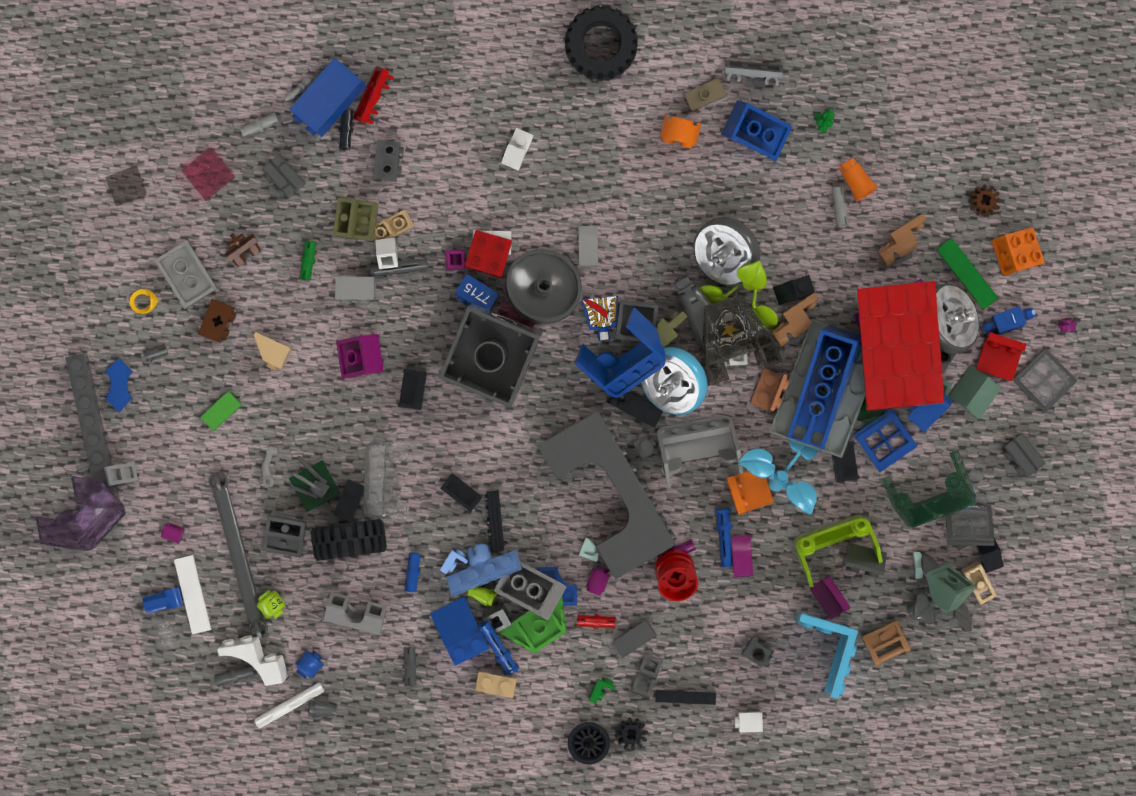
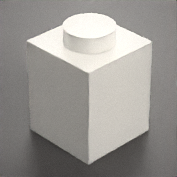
M395 238L376 240V256L379 269L398 267Z
M738 712V716H735V728H739L740 733L763 732L762 712Z

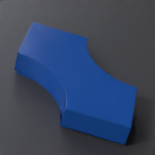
M118 358L105 371L111 382L110 392L105 399L120 412L133 399L128 391V379L133 371Z
M538 567L539 572L566 586L562 595L563 606H577V586L564 582L559 575L558 567Z

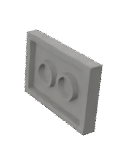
M188 240L154 260L184 309H187L218 289Z

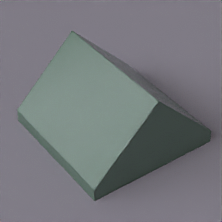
M970 366L948 397L977 419H980L1001 388L989 376Z

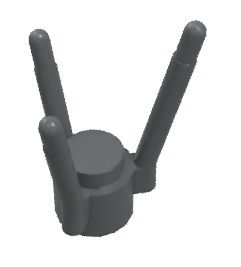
M298 456L297 459L319 482L315 480L312 483L296 472H292V475L311 486V491L293 485L290 486V489L307 494L315 499L317 497L322 499L330 486L301 456Z

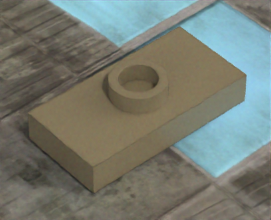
M719 78L684 93V96L692 112L725 97L726 93Z

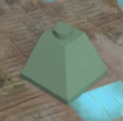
M949 564L931 570L926 574L932 601L942 611L947 613L958 609L977 587Z

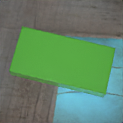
M228 391L201 418L215 431L242 404Z

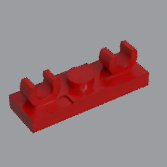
M375 67L353 116L354 120L362 123H374V121L369 119V115L371 113L378 115V112L372 108L381 97V88L389 89L390 87L385 84V80L394 79L393 76L388 75V70Z

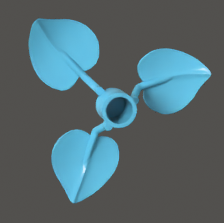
M789 440L790 448L797 452V454L784 471L776 472L775 465L771 464L773 460L772 455L766 450H750L740 459L738 464L745 467L753 475L759 478L769 477L768 485L771 490L778 492L782 488L786 489L788 499L796 507L809 515L813 512L817 499L815 489L804 481H800L797 484L795 482L787 483V472L800 454L803 458L810 460L817 455L819 450Z

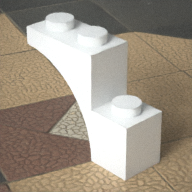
M244 636L240 640L235 641L234 639H227L217 649L219 656L237 657L252 665L260 674L265 686L283 683L288 677L283 655L276 656L275 654H270L264 657L259 636Z

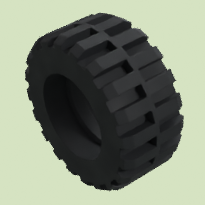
M596 5L591 9L586 8L581 14L578 13L568 26L565 35L566 56L571 66L577 70V73L583 74L587 79H597V81L608 79L609 81L616 76H621L626 69H629L636 56L638 37L635 26L630 22V18L627 15H623L617 8L614 10L611 9V6L607 5L605 7ZM596 26L611 28L619 38L617 53L605 61L592 59L587 55L583 47L586 33Z
M381 519L312 528L311 530L313 555L316 561L385 552L387 548L384 522Z

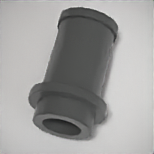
M165 343L150 349L147 347L143 351L146 362H153V359L168 355Z

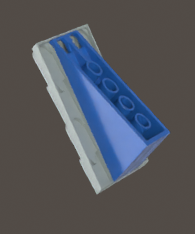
M811 320L789 378V384L786 391H784L782 402L776 412L769 433L841 458L843 457L865 398L860 334L820 320Z

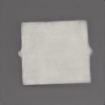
M137 165L105 177L110 189L109 193L112 194L116 207L148 195L143 184L144 179L141 178Z

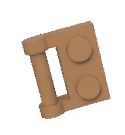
M897 620L861 636L876 668L881 666V663L904 652H911ZM900 641L901 646L877 656L876 651Z

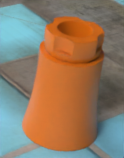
M855 158L846 161L839 167L856 202L861 201L879 188L866 174L861 165L857 163Z

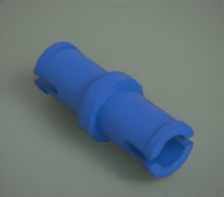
M409 552L408 567L405 570V574H407L405 591L417 592L418 575L421 572L419 571L421 554Z

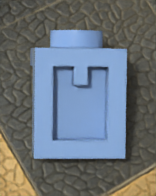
M458 549L456 552L452 550L440 571L445 574L448 571L452 572L457 565L456 558L467 564V555Z

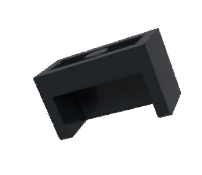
M404 369L398 407L421 411L427 372Z
M854 441L848 442L842 458L832 455L836 482L860 479L857 471Z
M453 473L440 488L470 512L483 498Z

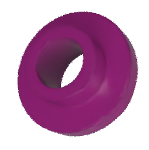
M1072 318L1061 319V322L1058 323V328H1060L1061 332L1076 330L1077 321L1072 320Z

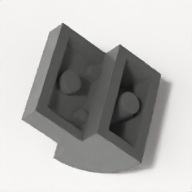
M268 514L263 551L300 558L307 521Z

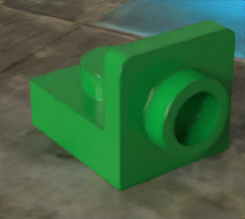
M605 677L602 680L597 678L588 700L595 704L597 700L601 701L605 693L603 686L615 690L616 686L612 685L613 681Z

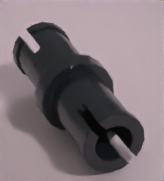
M345 110L341 115V126L338 129L340 132L339 149H351V134L354 132V128H352L354 111Z

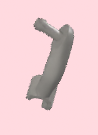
M276 444L269 445L261 465L265 488L271 487L274 484V478L269 466L272 456H277L280 448Z

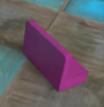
M829 575L814 584L813 587H810L811 592L829 619H833L851 608Z

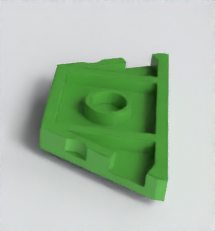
M562 596L549 620L528 611L514 620L511 626L499 631V633L513 640L518 645L525 647L530 652L536 653L567 632Z

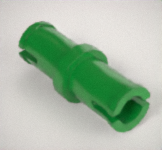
M305 240L303 257L300 259L302 265L299 279L311 280L313 264L316 262L314 256L317 242Z

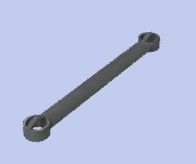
M215 472L210 475L208 483L210 488L213 489L249 622V634L252 637H256L252 632V625L254 624L257 637L259 636V639H262L268 633V626L264 622L261 611L257 608L259 601L257 600L256 589L227 486L228 478L222 472ZM218 474L225 478V485L223 487L220 485ZM213 476L215 478V482L218 489H216L212 484ZM258 622L265 626L266 631L263 636L260 633Z

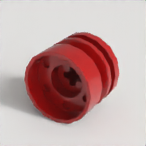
M680 550L667 551L659 556L655 562L654 570L661 595L669 601L676 602L692 597L697 591L698 578L691 556Z

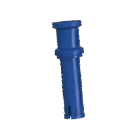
M732 508L715 509L714 511L717 513L716 529L719 531L721 567L733 566L730 530L733 528L730 521Z
M486 620L479 624L478 628L494 651L496 662L500 663L504 669V675L508 676L519 669L518 663H515L512 659L510 650L505 649L490 622Z

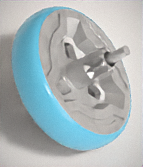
M664 347L667 357L665 365L641 382L643 390L648 399L660 410L673 415L688 414L696 410L706 397L708 383L705 371L699 361L687 351L676 347ZM665 366L670 369L671 373L666 372ZM688 381L689 386H684L683 382Z

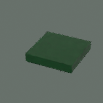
M323 460L311 467L330 486L322 499L319 497L315 499L312 496L296 491L306 512L341 494ZM308 469L298 473L312 483L315 480L319 482ZM295 476L289 478L293 486L311 491V486Z

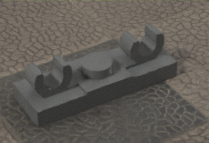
M726 60L725 73H727V81H730L732 75L737 76V82L741 81V75L748 76L750 79L765 77V85H768L769 79L773 78L775 79V86H778L779 79L783 78V65Z

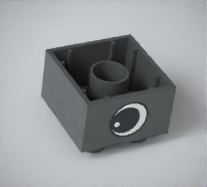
M471 303L466 309L439 379L511 408L516 400L543 332Z

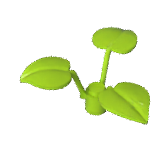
M760 260L752 264L740 266L737 270V276L743 282V287L747 290H754L752 299L753 309L747 311L748 319L756 326L762 328H777L778 318L776 313L767 306H756L757 290L763 289L767 285L766 273ZM713 285L700 286L699 288L713 306L719 309L725 305V298L731 295L740 285L734 286L726 294H723L719 287Z

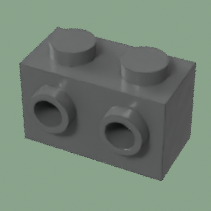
M377 140L373 172L374 180L397 182V177L401 178L402 166H399V158L403 159L404 147H401L400 142Z

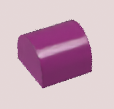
M465 250L445 251L446 270L466 269Z
M167 523L163 527L161 538L180 544L185 530L172 523Z

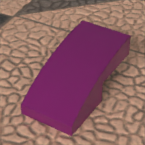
M750 535L731 536L734 578L753 576Z

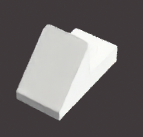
M516 128L501 163L519 171L534 135Z

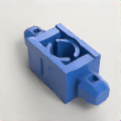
M1021 306L993 315L991 317L993 322L988 321L984 323L982 328L984 333H992L996 330L997 335L1024 327L1027 324L1026 320L1034 318L1036 314L1033 308L1024 309L1022 312Z

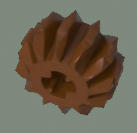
M986 184L982 186V190L977 186L975 188L977 193H970L971 197L975 199H969L968 203L975 204L970 209L972 211L977 208V216L980 215L981 211H983V217H987L988 212L992 216L995 214L993 209H1000L995 204L1002 201L999 198H995L1000 193L997 191L993 194V186L988 191ZM982 196H984V198L987 197L989 199V201L987 202L988 206H986V203H981V201L983 200Z

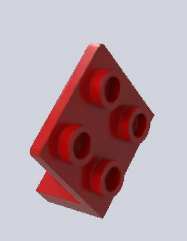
M476 230L465 267L502 278L512 240Z
M991 332L987 333L976 370L1012 381L1021 353L1025 351L1027 344Z

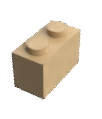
M479 671L475 691L513 698L517 678Z

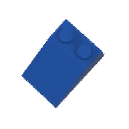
M737 100L721 135L777 161L792 126L749 103Z
M465 597L430 613L455 666L490 649L483 633L478 628L479 625Z

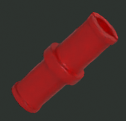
M577 614V627H594V629H598V627L615 629L616 616Z

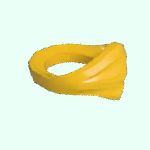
M139 289L131 295L129 304L136 313L146 314L155 308L159 300L152 291ZM144 294L149 296L151 302L147 308L138 309L135 306V298L138 295Z

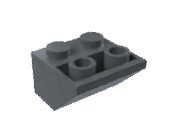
M848 543L842 565L847 566L846 570L859 573L860 570L865 571L864 575L878 578V575H884L887 552L881 551L883 562L879 563L873 549Z

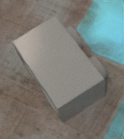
M335 276V300H340V304H351V300L359 301V304H370V301H375V277Z

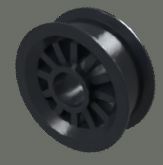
M581 723L573 728L568 737V749L571 756L582 764L591 765L600 762L605 758L610 748L608 733L597 723ZM590 729H594L592 735H590ZM581 731L584 737L579 736L578 733ZM596 732L600 733V735L594 737ZM601 737H602V739H603V741H596L597 739H599V738H601ZM592 738L594 740L593 747L586 748L583 745L584 739ZM574 744H581V746L575 748ZM596 744H603V746L600 748ZM583 748V751L581 752V754L578 753V750H580V749ZM594 748H596V749L599 750L600 752L597 754V753L595 752ZM590 751L593 752L594 756L590 757Z

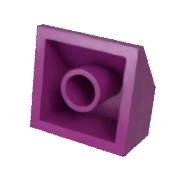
M378 334L361 335L336 341L342 379L384 372Z

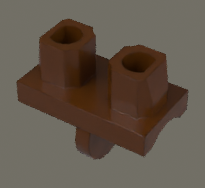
M232 233L230 237L233 240L227 244L230 250L225 255L230 262L232 261L236 266L240 267L246 262L242 255L244 251L248 250L252 256H255L261 250L253 234L246 238L243 233L237 237Z

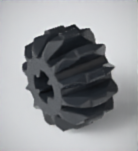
M631 717L628 718L629 724L622 720L621 724L624 728L616 727L622 733L615 734V737H623L618 741V744L621 745L626 742L624 749H627L629 744H631L632 750H635L634 744L637 743L638 747L641 748L642 744L639 740L647 741V738L641 736L648 734L647 730L641 731L645 724L642 723L637 726L639 723L638 718H636L634 724H632ZM629 729L637 731L634 739L627 737Z

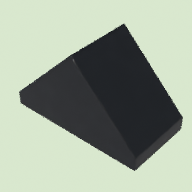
M995 538L994 546L976 545L985 573L1004 567L1001 551Z

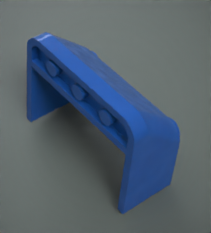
M635 307L631 309L626 327L642 341L620 358H617L610 352H603L596 356L583 344L575 361V364L609 396L614 398L623 396L663 368L667 358L656 327Z

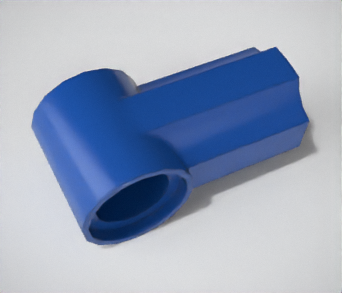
M179 587L162 591L163 593L142 597L146 613L183 606Z

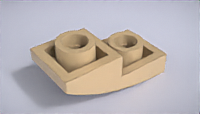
M402 210L376 224L375 240L394 238L413 228L414 224L407 211Z

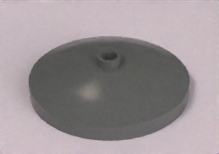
M536 249L522 254L512 263L506 276L505 290L511 306L519 315L535 323L551 324L565 319L574 311L581 297L582 283L576 267L565 256L552 250Z

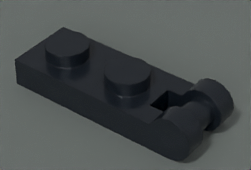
M629 392L623 395L627 398L624 405L619 402L621 397L609 398L607 403L654 428L663 413L656 406Z

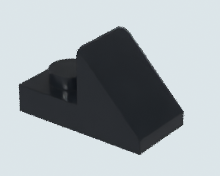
M810 275L773 287L779 305L815 292Z

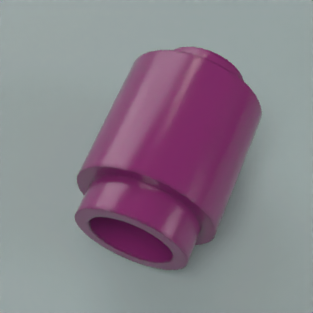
M597 566L596 569L592 568L586 584L588 586L586 591L601 596L610 577V574L607 573L608 569Z

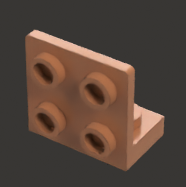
M764 368L750 404L769 412L779 409L782 402L780 394L786 391L789 380H787L788 375H780Z

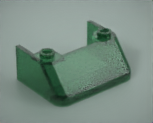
M958 449L949 453L956 471L946 477L945 485L947 492L912 504L907 494L897 492L891 475L882 478L891 505L905 525L917 527L968 508L975 503L976 493Z

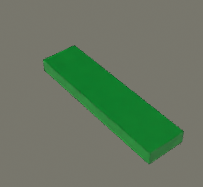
M952 238L936 250L982 310L999 299Z

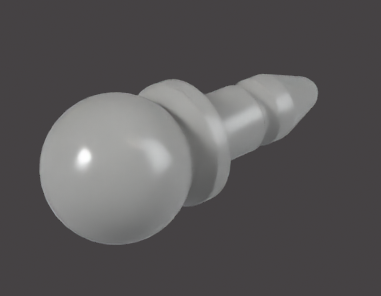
M311 77L303 78L300 83L296 84V88L285 96L284 100H292L298 95L303 94L314 80Z

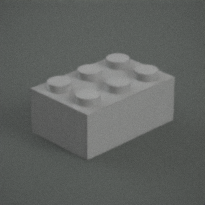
M520 562L522 570L500 578L494 592L549 620L566 586Z

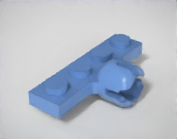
M476 544L475 549L471 546L467 550L469 567L447 576L451 595L455 596L522 570L518 553L511 551L492 558L488 545Z

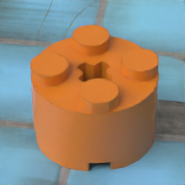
M665 114L659 137H662V142L673 144L674 141L681 142L680 146L692 149L693 145L696 146L702 123L694 126L693 121L674 116L670 120L668 119L669 115Z

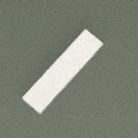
M194 556L175 559L174 563L192 634L212 630Z

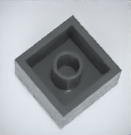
M620 300L615 340L641 343L642 341L626 327L631 309L635 307L656 327L659 305Z

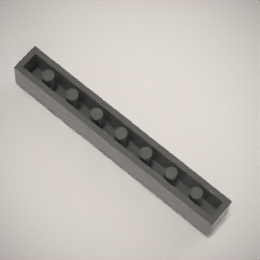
M83 353L65 357L98 507L104 508L121 504L117 485L108 486L104 467L112 466L88 355Z

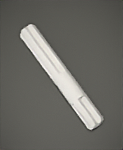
M317 683L255 718L256 726L262 728L324 692L321 683Z

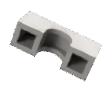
M334 592L330 593L324 621L380 635L387 606L368 601L367 607L359 610L349 604L350 596Z

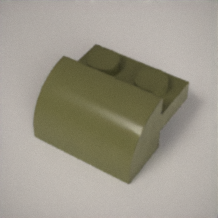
M338 197L333 236L374 241L379 203Z
M676 311L668 318L669 323L664 318L660 320L656 329L663 348L677 338L678 334L674 329L688 317L683 311L680 314Z

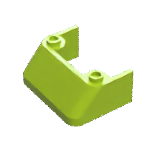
M854 515L799 534L794 538L793 546L809 587H813V582L805 557L813 554L818 549L856 536L863 537L868 535L878 562H883L880 545L870 522L861 515Z

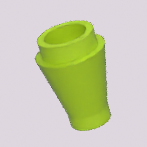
M476 587L468 591V596L486 607H493L498 593L494 592V589Z

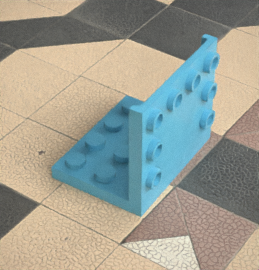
M796 611L794 619L798 620L797 624L810 629L816 626L815 629L830 635H832V631L841 634L824 690L831 697L838 699L839 695H843L845 690L844 677H848L851 665H848L850 657L854 658L857 646H854L858 630Z

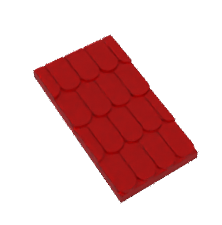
M935 281L857 289L866 410L873 411L944 403Z

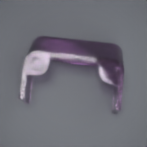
M72 476L71 480L76 504L82 506L76 513L63 511L55 519L37 516L36 523L40 544L89 551L94 549L123 518L126 513L125 507L102 481Z

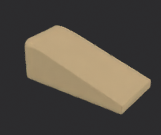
M978 561L961 569L964 577L977 586L973 593L980 605L997 596L982 565ZM989 589V594L991 595L985 597L984 599H981L983 597H981L979 594Z

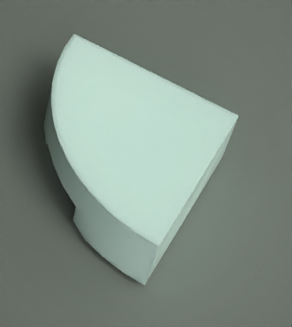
M585 538L579 555L597 562V547L590 539Z
M914 552L915 579H920L923 577L921 567L922 554Z

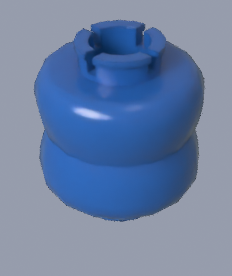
M306 650L295 663V666L298 668L296 672L305 679L307 676L314 678L317 671L323 667V662L321 661L323 657L314 650L312 653Z

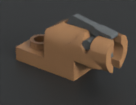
M924 214L919 215L889 234L892 242L889 241L882 249L877 251L886 267H891L912 258V251L916 249L918 241L911 230L913 229L916 232L924 227L923 222L927 220Z
M815 292L782 314L786 322L782 321L771 332L780 347H785L806 337V330H808L811 321L803 309L806 308L809 311L817 305L815 301L819 298Z

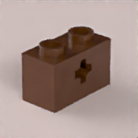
M212 299L198 335L218 343H222L223 340L226 341L230 330H227L229 323H233L237 312H234L235 308ZM219 317H221V321H223V324H219L216 327V323L214 322V320L219 319Z

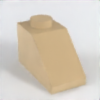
M255 332L254 337L263 361L267 362L266 367L275 371L278 368L283 369L292 349Z

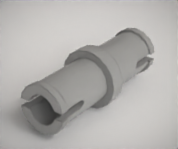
M273 112L261 119L256 118L254 122L240 127V130L246 139L258 132L263 133L265 129L280 122L276 113Z
M844 186L833 187V209H835L837 226L849 224L846 210L848 203H845Z

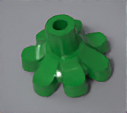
M827 109L822 114L816 113L814 115V120L817 121L816 124H818V131L820 133H825L828 127H832L834 122L831 120L835 117L833 110Z

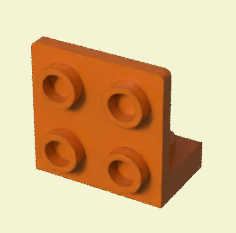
M1033 227L991 240L1002 276L1045 263Z
M749 471L726 478L737 515L774 502L766 478H759Z

